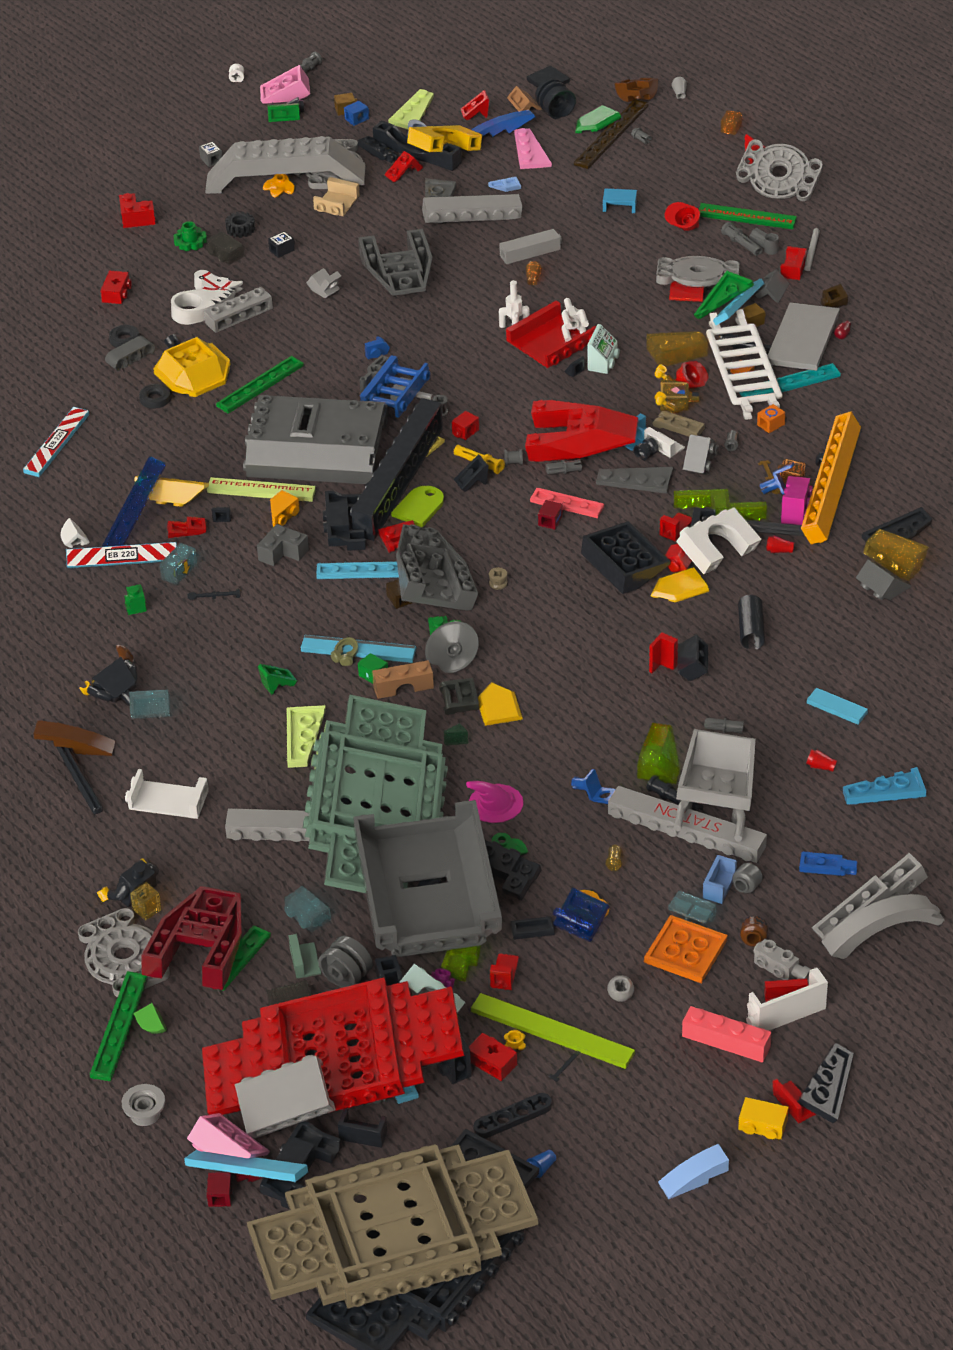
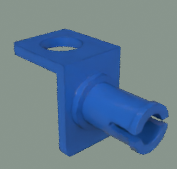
M794 462L776 469L773 472V479L760 483V488H764L762 490L763 494L777 488L780 489L782 495L785 494L784 490L786 487L780 472L792 468L795 465Z
M591 769L585 778L574 777L571 782L573 789L586 790L589 800L598 803L608 804L609 799L616 790L601 787L595 769ZM610 793L608 797L600 798L602 794Z

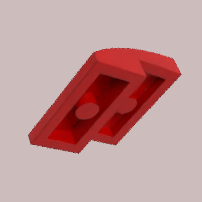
M676 281L671 283L669 300L703 302L704 287L687 286Z

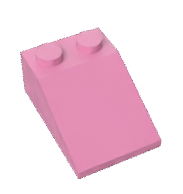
M298 65L261 85V102L263 104L290 102L296 97H299V100L308 97L310 94L309 78L301 66Z
M220 1113L200 1116L187 1138L193 1143L192 1146L201 1152L205 1151L243 1158L264 1156L270 1152Z

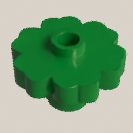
M191 221L184 222L181 229L177 230V233L173 235L174 245L179 246L180 250H197L202 248L203 244L207 242L206 232L202 231L200 227H197Z

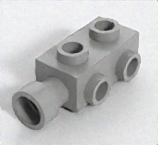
M764 939L756 944L753 951L754 963L759 967L766 969L783 980H791L793 977H796L797 979H807L809 983V973L812 969L799 965V958L795 957L792 951L783 950L776 946L773 940Z

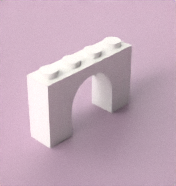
M734 507L729 510L725 509L716 516L711 515L703 522L698 521L690 528L685 527L680 532V537L676 542L700 571L706 574L716 569L724 558L711 543L708 537L709 534L720 535L727 539L741 556L755 550L762 539Z

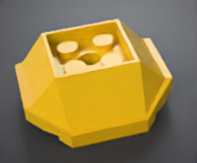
M195 337L165 350L153 369L154 374L172 391L197 397L226 384L230 369V359L213 343H206L200 338Z

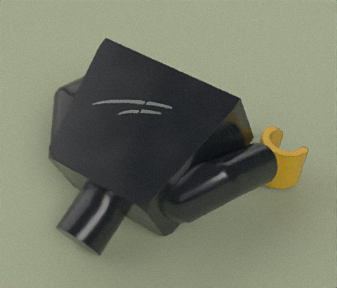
M142 858L121 874L116 890H109L106 886L98 891L97 894L102 902L108 899L118 900L127 907H130L133 904L132 893L145 885L147 894L157 886L156 876L159 873V869Z

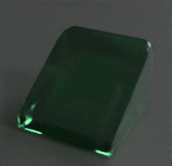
M460 723L445 730L444 744H468V731Z

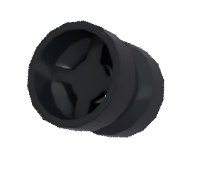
M651 437L644 439L642 443L634 446L635 456L639 458L643 455L645 457L642 459L643 461L647 460L650 455L658 452V444Z

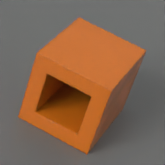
M772 404L758 412L757 425L766 432L771 433L785 425V412Z

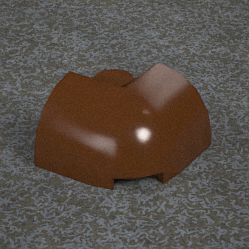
M640 77V79L631 81L630 79L616 82L615 89L618 96L626 102L633 101L634 99L650 100L657 92L658 78Z

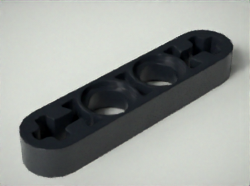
M538 1093L483 1116L474 1122V1133L484 1139L546 1114L552 1108V1099L546 1093ZM541 1101L542 1103H546V1105L543 1106L542 1104H538V1102ZM525 1109L528 1113L526 1115H519L517 1111ZM505 1117L509 1121L507 1123L502 1124L499 1123L497 1120L499 1118Z

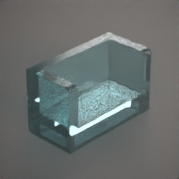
M168 690L129 692L130 715L132 719L170 716V694Z

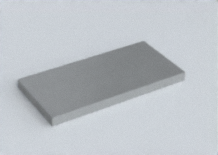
M789 303L767 355L770 364L817 371L838 319L840 308Z

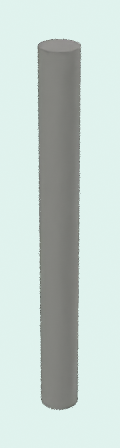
M818 228L813 230L804 266L806 271L811 269L820 233Z

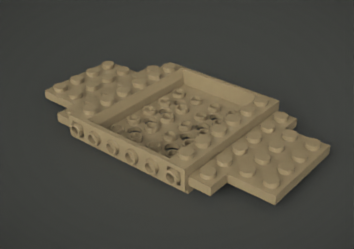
M434 1144L305 1180L306 1187L285 1192L289 1211L247 1222V1228L271 1300L317 1287L323 1306L345 1300L347 1308H351L481 1271L482 1260L502 1255V1250L496 1236L538 1225V1218L509 1150L465 1161L459 1144L440 1150ZM401 1183H407L411 1186L406 1191H401L397 1188ZM357 1195H363L367 1199L363 1203H357L354 1201V1198ZM409 1200L417 1202V1206L407 1208L404 1204ZM369 1212L373 1215V1218L364 1221L360 1216L363 1213ZM414 1218H421L424 1220V1223L421 1226H414L411 1224V1221ZM371 1230H376L380 1235L375 1239H371L367 1236V1233ZM421 1236H428L431 1238V1241L427 1244H421L418 1242V1239ZM378 1248H383L387 1251L381 1257L375 1256L373 1252Z

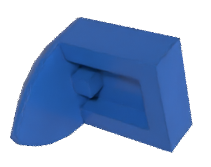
M378 336L375 341L365 343V356L367 359L378 358L381 355H386L390 347L383 338Z

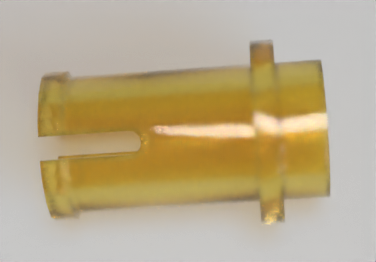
M612 845L608 849L609 854L605 864L609 870L617 871L622 865L620 860L622 849L618 845Z

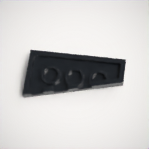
M920 507L863 532L861 538L884 561L932 523V518Z

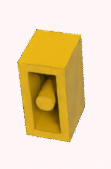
M745 1097L739 1115L738 1130H742L746 1134L764 1135L768 1139H782L788 1120L789 1107Z

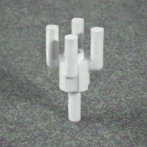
M514 280L510 282V295L506 297V307L499 309L500 328L506 327V315L512 320V325L519 322V317L522 314L523 319L530 315L529 307L522 306L521 296L517 294V281Z
M566 298L564 299L566 309L561 314L564 322L561 329L565 342H568L572 339L569 332L570 329H578L580 334L586 331L585 327L589 323L585 311L572 306L571 300Z

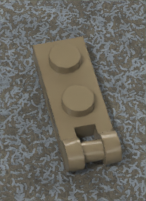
M661 411L658 418L653 421V426L656 428H664L689 437L690 434L700 436L705 429L704 423L667 411Z

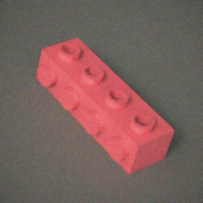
M690 1006L683 1019L682 1037L756 1061L764 1062L771 1047V1031L736 1021L723 1015H717Z

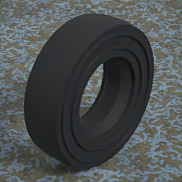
M119 325L110 331L109 340L111 345L117 348L140 336L138 329L132 325ZM121 335H130V336H131V337L126 338V339H120V338H118V337L121 336Z
M150 384L141 389L139 398L140 403L144 407L156 409L167 405L170 402L171 395L168 387L165 385ZM152 394L161 395V397L159 398H149V396Z

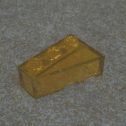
M701 331L647 334V350L658 366L662 364L667 367L707 356L708 341Z
M878 529L867 540L863 553L909 582L921 570L929 547Z

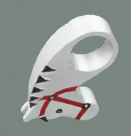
M206 270L196 271L194 273V287L196 290L179 292L172 297V319L177 323L185 325L204 321V311L233 299L235 293L243 289L240 287L243 282L233 281L229 277H217ZM187 306L196 307L194 309H182V307Z

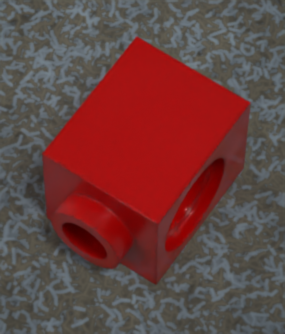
M464 411L452 420V434L457 438L460 437L467 440L479 431V417L467 411Z

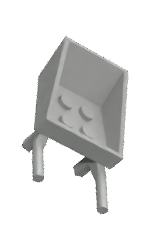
M694 729L678 784L676 799L681 800L677 807L673 827L675 831H681L684 813L687 809L692 810L693 802L733 808L731 821L736 824L734 839L736 841L742 840L745 825L744 810H750L755 754L754 738Z

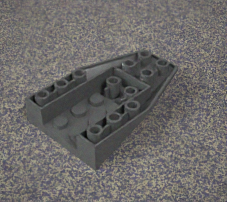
M403 524L396 552L402 601L465 611L472 610L478 591L464 559L438 530L431 527H418L414 524Z

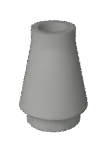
M676 77L672 82V88L677 99L686 97L687 82L683 77Z

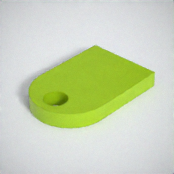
M433 486L417 487L391 512V515L405 522L413 520L415 525L424 527L444 503L443 493ZM428 493H434V495H432V496H428V495H426V494H428Z

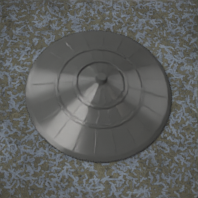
M460 621L441 625L430 635L426 643V659L431 664L438 665L445 673H454L462 670L471 663L477 653L479 645L477 633L470 625Z

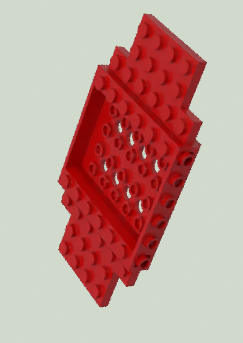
M380 978L260 1008L261 1017L242 1022L243 1038L202 1048L208 1115L218 1113L225 1115L241 1111L235 1084L240 1083L246 1077L260 1076L263 1071L282 1068L283 1064L302 1061L306 1053L312 1049L317 1050L314 1056L323 1061L321 1068L329 1099L334 1102V1111L405 1094L404 1087L424 1083L422 1066L464 1056L452 986L411 996L408 981L387 986L385 978ZM348 1024H357L353 1030L345 1029ZM307 1034H315L312 1040H304ZM352 1039L359 1040L355 1046L347 1045ZM361 1056L359 1061L350 1062L351 1057ZM355 1072H363L360 1078H352Z

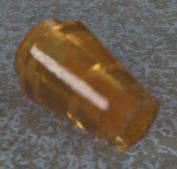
M532 261L526 266L528 285H537L542 272L540 263Z

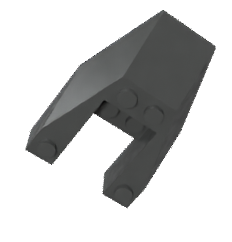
M423 229L407 231V251L380 254L375 236L358 238L359 255L362 264L392 296L426 291L432 255Z

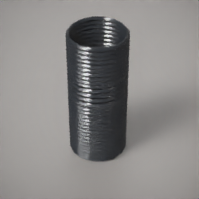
M746 595L738 602L740 642L744 648L752 649L748 647L751 645L748 643L751 639H748L749 637L747 636H749L748 634L755 633L754 636L757 637H753L755 638L753 640L756 642L754 643L756 646L754 649H759L765 643L762 600L755 595Z

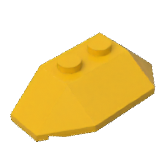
M145 475L135 476L136 483L150 500L156 501V504L171 502L174 506L183 507L184 504L191 502L209 487V483Z

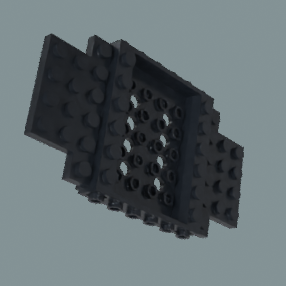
M467 1129L451 1145L459 1144L465 1161L505 1151V1149ZM510 1153L523 1185L527 1189L539 1175V1168ZM401 1183L397 1188L401 1191H406L411 1186L407 1183ZM409 1200L405 1202L404 1206L411 1203L417 1206V1202ZM366 1212L360 1218L366 1221L372 1219L373 1215ZM414 1218L411 1221V1224L414 1226H421L424 1223V1220L421 1218ZM524 1229L496 1236L502 1250V1255L482 1260L481 1271L474 1274L432 1284L429 1287L411 1290L405 1294L390 1296L384 1300L365 1303L359 1307L347 1308L345 1300L323 1306L321 1298H319L305 1314L306 1320L358 1350H393L408 1331L428 1341L438 1328L446 1332L451 1325L454 1326L457 1323L460 1314L464 1309L467 1310L471 1306L473 1298L484 1290L487 1281L491 1277L496 1276L501 1264L509 1260L515 1247L523 1243L525 1238ZM371 1230L367 1233V1236L371 1239H375L380 1235L376 1230ZM421 1236L418 1239V1242L421 1244H427L431 1241V1238L428 1236ZM378 1248L373 1254L381 1257L387 1251L383 1248Z

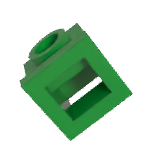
M141 584L126 587L127 595H124L128 615L146 612L145 596Z

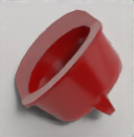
M683 202L672 203L666 208L664 215L669 224L679 227L684 231H690L696 227L699 228L700 211L698 208Z
M697 361L684 362L677 370V378L674 382L687 383L680 384L685 386V389L705 386L708 380V373L705 367Z

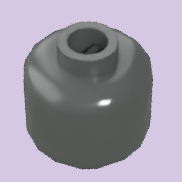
M751 863L742 864L732 876L734 887L743 893L753 892L763 880L760 869Z

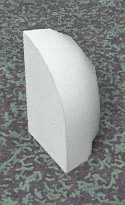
M69 518L61 530V539L64 545L73 548L74 545L80 543L81 546L88 544L89 540L84 532Z

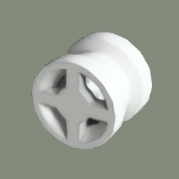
M233 64L230 66L229 79L231 82L243 81L244 67L242 65Z

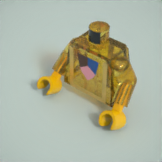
M662 364L656 368V378H663L661 380V391H658L654 397L656 404L660 405V413L661 411H667L676 414L688 410V402H699V392H689V384L687 382L676 381L669 374H665L667 369Z

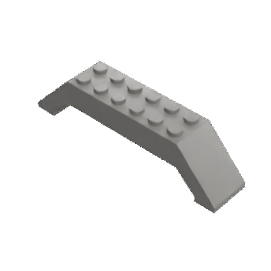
M331 137L256 140L252 142L240 141L234 143L208 172L205 193H222V189L234 177L331 171L343 180L365 185L366 165Z

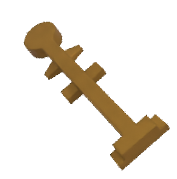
M760 461L758 464L764 466L768 475L765 479H773L774 476H772L767 465L771 464L770 461ZM778 488L772 490V493L779 494L781 492Z

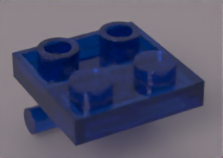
M572 888L562 908H555L553 915L557 917L553 924L564 931L591 942L610 906Z

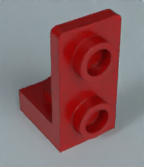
M404 151L385 173V176L391 181L397 182L408 168L410 170L414 168L419 171L423 167L413 156Z
M677 513L673 518L663 515L660 518V536L676 542L680 537V532L685 527L691 525L692 517Z
M498 954L496 965H491L490 968L491 988L512 989L519 962L518 956Z

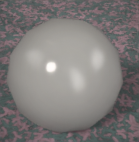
M618 975L609 981L607 991L613 1000L622 1002L632 997L634 985L629 977Z

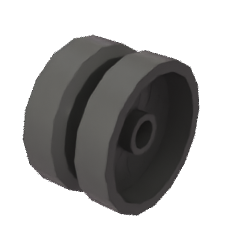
M348 936L338 937L318 959L323 975L328 981L341 988L358 984L361 978L365 977L373 967L371 956L365 947L357 940Z

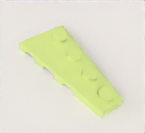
M420 89L388 120L389 123L409 130V121L412 119L421 121L434 94Z
M325 705L287 707L288 768L308 767L314 742L317 739L326 712Z

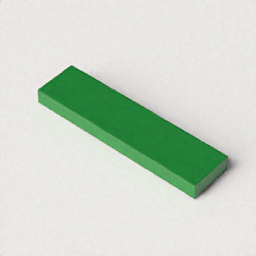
M253 925L243 936L238 946L230 976L222 991L230 985L271 937L270 932Z

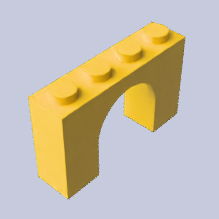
M460 125L409 127L407 143L428 152H443V144L446 143L472 151L480 150L482 134Z

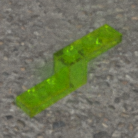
M728 489L674 491V508L710 507V509H715L716 515H718L725 509L729 510L735 507L745 520L766 519V502L730 503Z

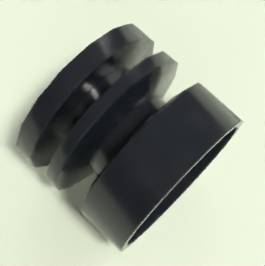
M549 78L543 81L535 93L536 103L553 119L568 116L576 104L574 93L557 78Z

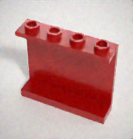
M556 300L506 328V341L549 368L587 346L596 326L580 334L578 329H570L569 332L572 339L565 342L561 329L564 325L561 315V303Z

